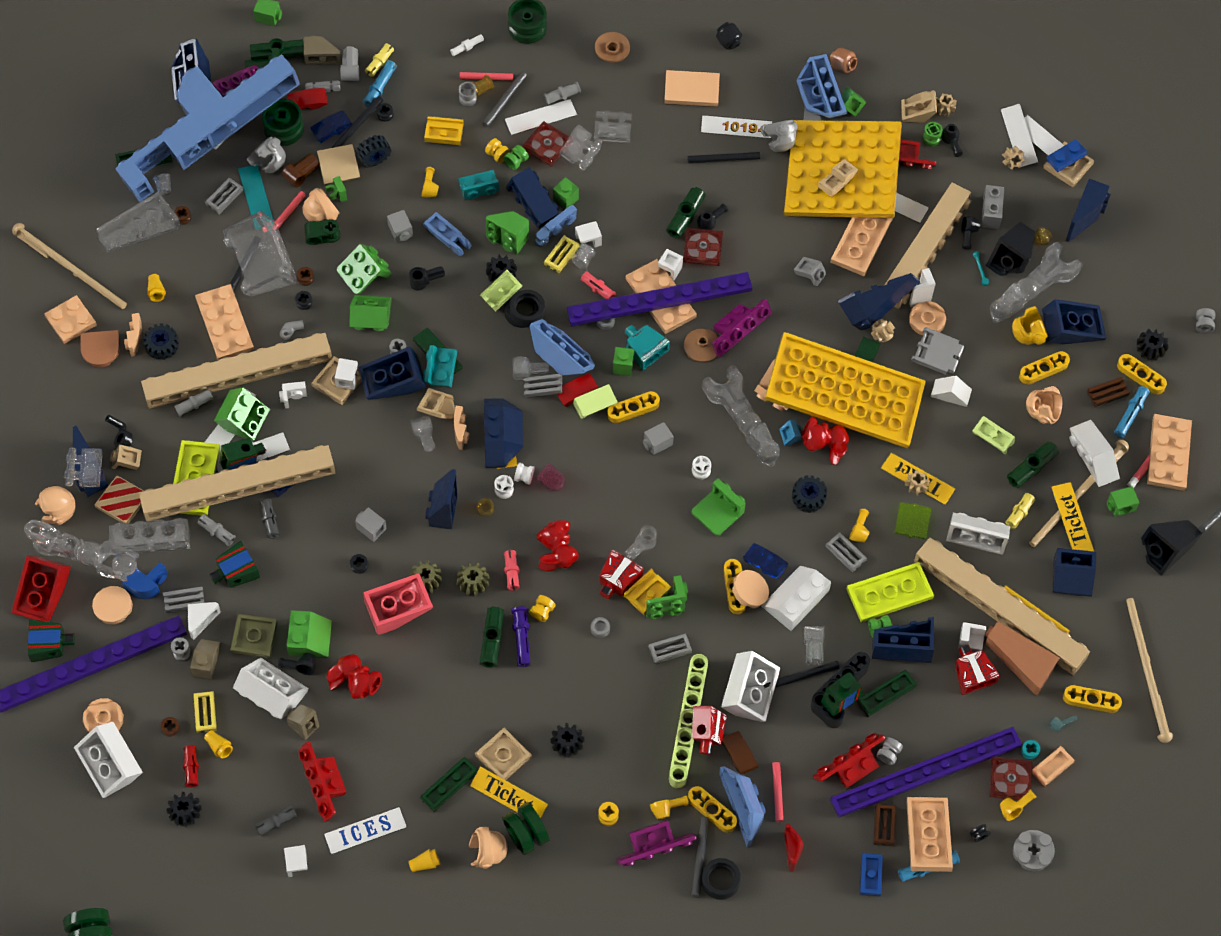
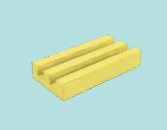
M564 235L545 259L544 265L546 267L550 266V269H555L557 273H560L579 248V243ZM568 242L555 261L551 262L564 243Z
M214 691L194 693L196 732L217 731ZM201 697L203 703L204 726H200L198 698ZM206 697H210L212 725H208Z

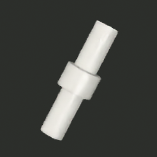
M480 34L470 40L466 39L461 42V45L451 49L450 52L452 56L463 51L467 52L474 45L484 41V38Z

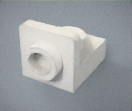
M305 381L282 384L283 391H279L280 403L284 402L285 408H289V398L301 399L302 397H307Z

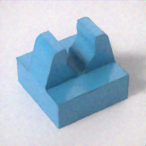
M789 420L779 429L784 446H791L793 443L802 440V434L799 432L801 426L796 423V420Z

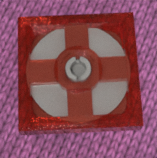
M543 121L522 147L526 152L552 167L573 143V139Z
M687 228L683 263L720 266L723 231Z
M992 757L990 797L1020 800L1032 787V761Z

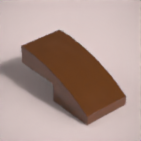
M739 731L723 737L722 745L730 755L731 762L738 773L743 775L758 768V764L749 746Z

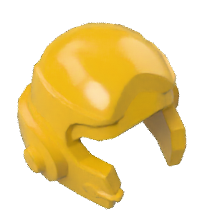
M1035 306L1026 309L1024 315L1015 318L1012 323L1013 335L1022 344L1031 345L1035 343L1041 345L1048 338L1042 318Z

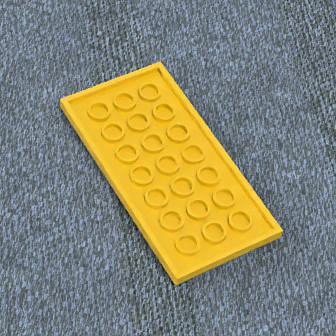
M784 332L764 400L908 448L926 381Z

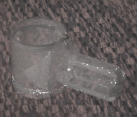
M524 356L512 359L513 379L517 381H524V378L531 377L530 374H547L549 372V364L547 362L530 363V360Z
M429 415L411 420L410 425L413 434L421 439L425 451L430 452L435 449L431 436L433 426Z
M652 526L642 527L639 535L635 537L636 542L625 551L626 556L633 560L643 550L647 551L654 548L657 541L656 529ZM644 536H651L652 539L647 540Z

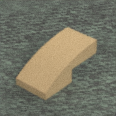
M844 159L832 168L831 174L822 179L818 187L832 197L853 178L858 169Z

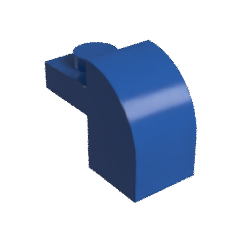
M159 562L147 576L134 567L121 582L124 589L134 597L151 599L160 594L158 584H162L166 580L168 573L166 567Z

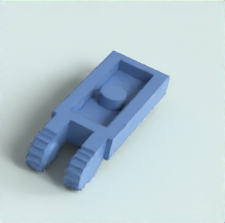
M574 205L569 206L536 233V245L543 246L547 244L549 237L558 235L565 225L572 224L576 220L577 208Z
M437 212L423 223L424 228L448 248H451L458 256L463 255V250L456 244L458 240L466 249L472 247L471 243L462 233Z

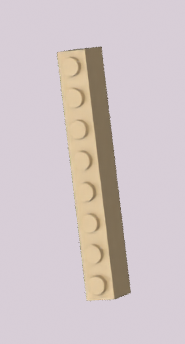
M953 182L950 184L885 285H887L889 280L912 273L919 279L922 270L927 269V265L929 263L932 264L935 260L936 251L943 248L946 241L944 240L945 237L952 234L955 222L959 223L963 216L962 211L969 208L972 201L970 200V191ZM910 294L905 295L894 307L899 309L902 304H906Z

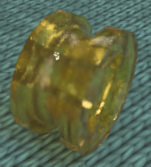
M1038 228L1034 240L1041 245H1047L1052 238V233L1045 228Z
M489 498L479 500L477 503L478 513L483 517L491 516L495 510L493 501ZM484 504H488L490 509L488 508V511H483L481 506L484 507Z

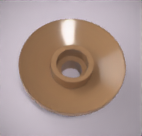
M607 32L596 40L595 52L603 61L610 63L619 62L628 56L630 43L620 33Z
M708 329L691 331L684 340L685 353L689 358L697 362H709L715 359L717 354L712 342L718 338L717 334Z

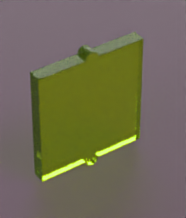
M900 502L895 534L926 540L931 508L918 506L917 503L913 505Z

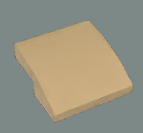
M353 144L317 151L324 185L333 184V178L340 176L342 182L360 179Z

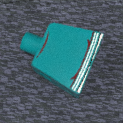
M630 325L625 330V334L629 337L626 348L634 349V360L642 371L669 351L670 341L648 325L643 326L640 330Z

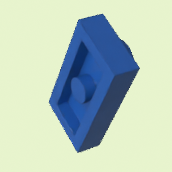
M1075 139L1048 155L1046 161L1058 173L1086 156L1087 150Z
M862 853L860 895L881 896L883 855Z

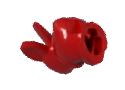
M811 416L806 422L801 435L805 447L812 452L829 446L831 465H836L847 451L849 435L842 425H834L828 429L827 423L822 422L819 425L816 418Z
M559 520L550 522L537 534V540L553 551V553L545 554L539 558L540 563L538 567L540 570L554 571L557 568L566 569L578 560V551L568 545L570 542V535L568 534L570 530L569 521Z
M356 654L341 657L337 664L328 670L326 675L327 681L330 682L329 688L331 691L338 688L345 680H348V688L353 699H362L369 695H374L381 686L383 679L382 673L379 671H372L370 673L369 667L361 666V659Z

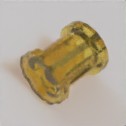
M488 75L483 76V79L477 82H472L476 86L477 97H480L481 93L489 89H494V84Z

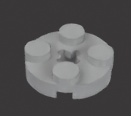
M1038 830L1022 832L1013 846L1015 860L1021 864L1022 868L1028 871L1036 872L1043 870L1052 862L1055 854L1051 837ZM1035 846L1039 852L1036 855H1032V851H1029L1028 848Z

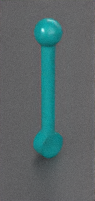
M975 251L973 257L977 261L982 277L981 284L987 286L989 280L985 277L979 259L980 253Z

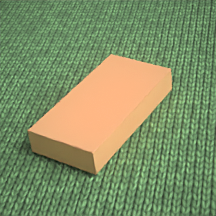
M1060 746L1033 768L1031 773L1045 787L1073 764L1075 760Z

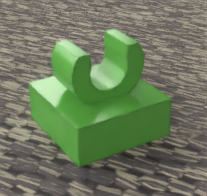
M340 176L333 178V184L326 186L327 192L334 191V193L329 194L330 200H334L337 197L340 202L347 200L346 189Z

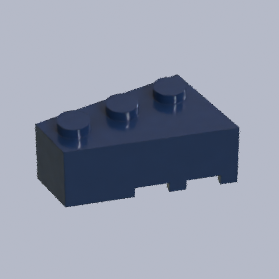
M530 167L510 179L506 189L508 191L512 190L517 196L515 198L516 202L523 204L526 209L525 213L537 228L542 227L558 216L559 208L557 204L550 200L548 190L545 186L542 187L537 173L532 171Z
M930 617L926 621H911L907 625L899 626L897 624L874 630L872 659L932 662L934 653V617Z

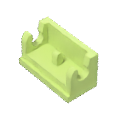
M506 270L480 296L496 312L522 285Z
M608 384L575 398L573 405L582 419L609 406L616 405L618 402Z
M984 416L972 430L973 434L978 435L1004 454L1007 453L1008 448L1012 447L1015 442V436Z

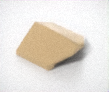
M934 90L931 92L924 91L908 99L901 100L902 121L925 123L936 114V92Z
M428 388L417 407V411L439 418L453 419L455 412L453 395Z

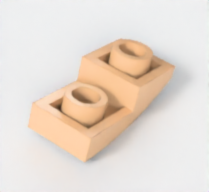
M139 313L132 314V321L129 322L131 331H126L127 339H124L125 349L130 351L131 357L136 355L142 337V322Z
M456 405L454 412L455 439L458 448L463 450L464 443H468L469 432H467L465 425L466 414H464L463 407Z

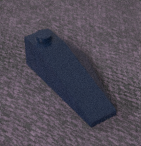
M912 273L889 280L887 285L871 286L872 290L863 293L860 290L853 292L838 300L852 325L859 330H866L890 311L920 281Z

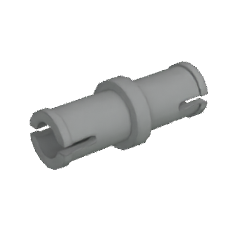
M575 82L565 87L559 86L557 90L545 93L544 98L547 105L555 101L566 100L571 95L581 93L578 82Z
M206 389L195 396H189L188 400L174 407L180 417L193 409H199V406L213 400V396L209 389Z
M203 514L200 517L202 521L198 520V525L209 531L212 537H217L227 546L233 543L232 539L235 540V535L228 532L221 523L214 522L207 515Z

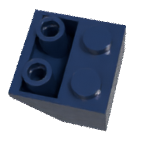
M1057 548L1053 563L1052 593L1092 597L1096 573V552Z

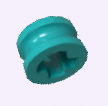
M1027 740L1021 748L1022 756L1027 760L1036 759L1040 752V745L1035 740ZM1028 748H1035L1033 752H1027Z

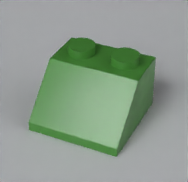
M354 295L350 304V327H354L357 330L373 328L375 331L387 329L392 297Z
M291 610L287 640L288 655L301 657L304 653H310L315 658H328L332 620L310 611Z

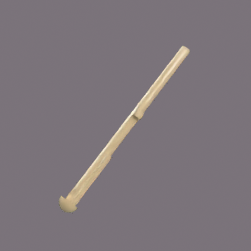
M17 223L13 226V234L44 257L49 258L50 256L63 267L73 272L75 277H79L121 309L127 306V303L26 231L24 224Z
M1118 440L1115 443L1117 447L1113 451L1116 462L1129 449V445L1125 440ZM1092 475L1075 491L1077 500L1095 482ZM1059 510L1029 542L1032 547H1036L1062 518Z
M1129 598L1126 600L1160 731V735L1157 738L1162 743H1168L1172 740L1173 733L1169 732L1161 698L1158 695L1150 664L1151 660L1146 649L1133 598Z

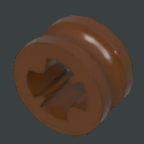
M179 206L174 210L175 221L178 224L185 225L191 220L190 210L186 206Z
M302 267L297 271V280L301 285L308 286L314 281L311 268ZM302 275H309V277H305L304 279L302 278Z
M167 717L163 719L161 730L164 735L171 737L179 732L180 726L175 718ZM168 723H172L175 729L172 728V731H168L165 726H168Z

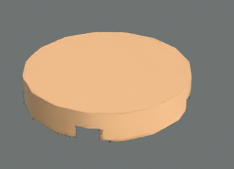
M925 301V303H917L911 309L909 324L916 333L923 335L925 327L941 332L947 319L945 311L940 305L931 301Z
M745 570L733 579V593L742 605L757 608L768 600L769 588L765 579L759 573Z
M109 586L96 594L92 607L95 616L105 624L114 625L123 622L130 615L133 603L130 594L125 589L119 586Z
M108 698L92 701L83 713V723L89 733L96 726L114 722L119 731L123 724L124 715L121 707Z

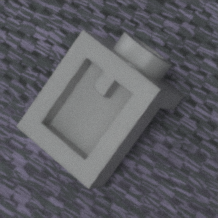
M803 257L794 268L796 275L811 279L814 286H818L826 275L821 261Z

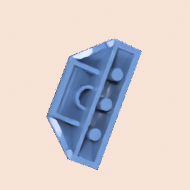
M827 54L809 57L796 80L806 111L828 118L847 114Z
M543 319L530 324L529 327L535 352L552 366L557 373H561V375L582 374L594 369L595 364L591 356L565 332L551 324H547Z
M725 766L720 767L719 776L734 815L737 818L746 846L749 847L752 845L763 822L764 814L766 813L763 802L759 803L757 786L752 784L749 777Z

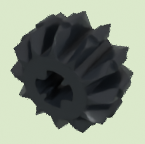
M499 254L497 259L492 257L491 262L486 264V275L490 282L495 281L506 270L516 277L517 266L514 264L513 259L508 260L507 255L501 258Z
M1150 329L1146 333L1142 332L1136 341V345H1138L1137 351L1141 352V357L1147 356L1148 361L1151 357L1155 361L1159 357H1164L1165 352L1169 348L1167 344L1168 338H1163L1164 332L1159 334L1157 329L1154 332Z
M565 723V728L558 725V731H552L553 737L550 739V743L554 744L552 746L553 751L559 750V756L566 753V757L569 758L571 752L577 755V749H583L582 743L585 741V738L581 736V729L576 730L577 726L575 724L571 728L568 723Z
M182 791L179 798L174 794L175 801H168L170 807L166 809L167 814H170V821H175L177 826L183 822L184 827H187V822L189 821L195 824L194 818H200L199 811L202 810L201 805H199V799L197 797L193 798L194 796L191 792L186 796L185 792Z

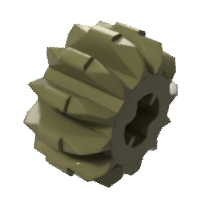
M427 560L426 564L419 561V567L413 565L409 576L419 573L426 590H429L431 594L433 588H439V583L442 582V577L440 576L442 572L441 569H437L436 563L430 566V561Z
M469 562L468 568L462 565L461 571L457 572V585H460L461 592L466 590L468 596L471 592H474L475 596L478 595V591L484 593V587L489 586V574L486 573L485 566L480 568L479 563L472 566Z

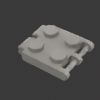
M925 327L921 342L917 344V352L911 360L945 375L947 372L954 374L964 346L958 344L960 340Z

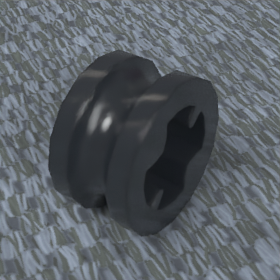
M382 103L377 107L378 119L387 122L393 118V108L390 104Z
M307 291L298 292L295 296L296 306L302 310L309 309L312 306L311 294ZM301 298H305L306 302L302 303Z
M356 554L351 558L350 565L352 571L361 574L367 570L368 561L364 555ZM357 561H361V567H357Z
M982 824L970 832V835L975 837V842H979L991 834L990 831L986 830V824Z

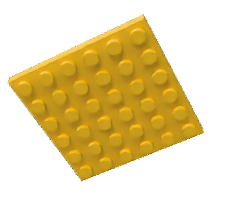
M793 120L798 128L795 145L790 148L784 208L785 216L894 218L902 129L901 122ZM845 159L855 166L858 171L840 191L831 197L818 187L819 182L831 174L834 166Z

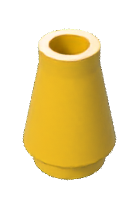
M151 274L148 276L147 296L153 302L162 301L166 291L159 275Z
M213 730L205 734L204 739L208 742L216 757L224 759L231 754L233 747L230 741Z
M428 849L408 861L412 872L434 869L437 865H440L435 849Z

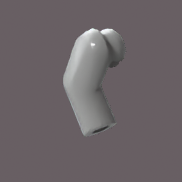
M303 320L285 323L280 330V337L287 340L296 330L304 329Z

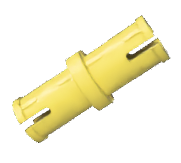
M385 43L380 52L373 56V61L365 69L366 74L370 72L368 75L374 77L381 66L386 64V60L394 52L393 47L389 49L391 45Z
M1025 493L1021 501L1013 507L1012 514L1005 521L1006 525L1010 526L1011 529H1016L1022 518L1027 516L1028 509L1035 502L1033 495Z

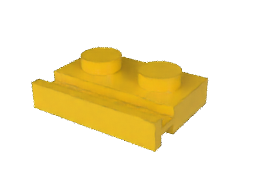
M428 116L424 136L425 142L461 145L464 120Z
M652 568L624 593V597L643 615L646 614L647 600L664 597L672 588L658 574L654 573Z

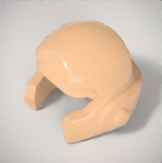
M321 188L312 190L302 207L303 214L309 222L329 219L336 220L340 213Z
M1054 386L1044 388V390H1034L1027 397L1026 409L1031 417L1037 419L1040 423L1054 424L1059 419L1062 411V396Z
M59 486L44 489L40 492L39 498L35 503L36 506L41 507L45 514L50 515L42 517L41 521L43 524L61 525L69 520L75 511L73 495L67 489Z
M479 827L472 834L469 848H479L477 860L472 862L471 866L487 869L492 864L500 863L506 857L508 844L504 835L500 832L491 831L489 827Z

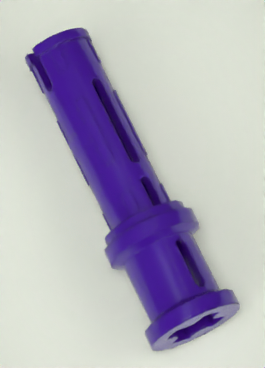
M524 606L511 609L514 617L512 629L516 633L519 667L531 665L528 640L530 624L527 619L529 609Z

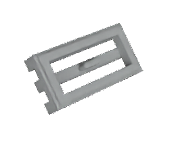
M228 178L205 201V205L210 206L213 211L215 210L220 215L243 191V187L231 178Z
M561 373L524 378V396L526 398L562 393Z
M840 532L825 546L852 573L862 563L867 561V557ZM839 539L859 560L854 558L837 540Z
M203 587L163 592L166 613L188 610V604L205 603ZM200 599V601H198V602H192V603H186V604H179V605L169 606V604H173V603H179V602L184 603V602H188V601Z
M686 633L648 644L654 664L692 653ZM684 640V643L669 646L667 648L655 651L656 648Z

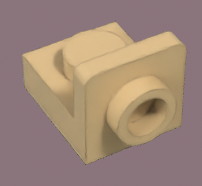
M119 445L116 450L111 452V468L116 469L119 465L137 470L140 466L142 450Z

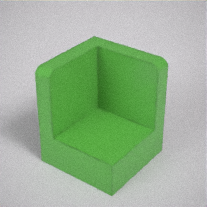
M846 87L841 94L846 110L856 117L866 104V101L849 87Z

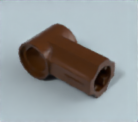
M309 153L295 165H287L282 171V176L297 188L304 183L310 173L320 167V163L313 154Z

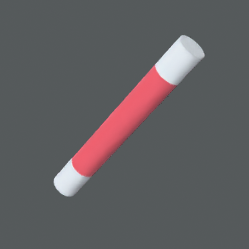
M1150 454L1127 485L1129 487L1133 486L1134 488L1148 470Z

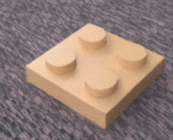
M77 295L44 313L45 318L64 344L80 336L81 333H85L97 326L96 321Z

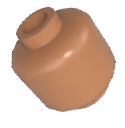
M840 47L830 55L832 68L840 72L849 73L857 65L855 53Z

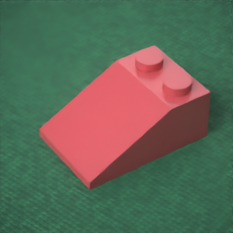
M419 573L363 592L364 603L377 635L395 630L433 609Z

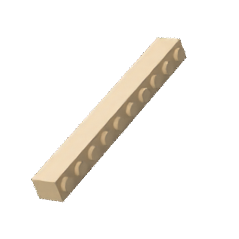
M316 333L303 339L297 338L291 342L278 343L275 346L259 348L249 353H240L238 356L225 357L219 361L206 362L200 366L187 367L181 371L168 372L158 377H149L141 381L148 408L151 409L189 399V396H195L206 389H209L210 393L329 362L332 359V354L326 333Z
M320 445L311 450H300L295 454L287 456L280 455L272 460H261L256 464L241 465L239 468L222 470L213 475L206 474L197 479H186L181 483L166 484L157 489H147L139 493L146 522L336 473L329 445Z
M929 538L916 553L915 563L919 562L923 569L996 621L1060 657L1057 664L1074 676L1087 659L1090 651L1083 643L1076 642L1067 632L1055 627L1052 621L1045 620L1035 609L1027 607L1021 599L1013 597L1004 587L993 583L987 575L979 573L972 564L965 563L955 552L944 548L938 540Z

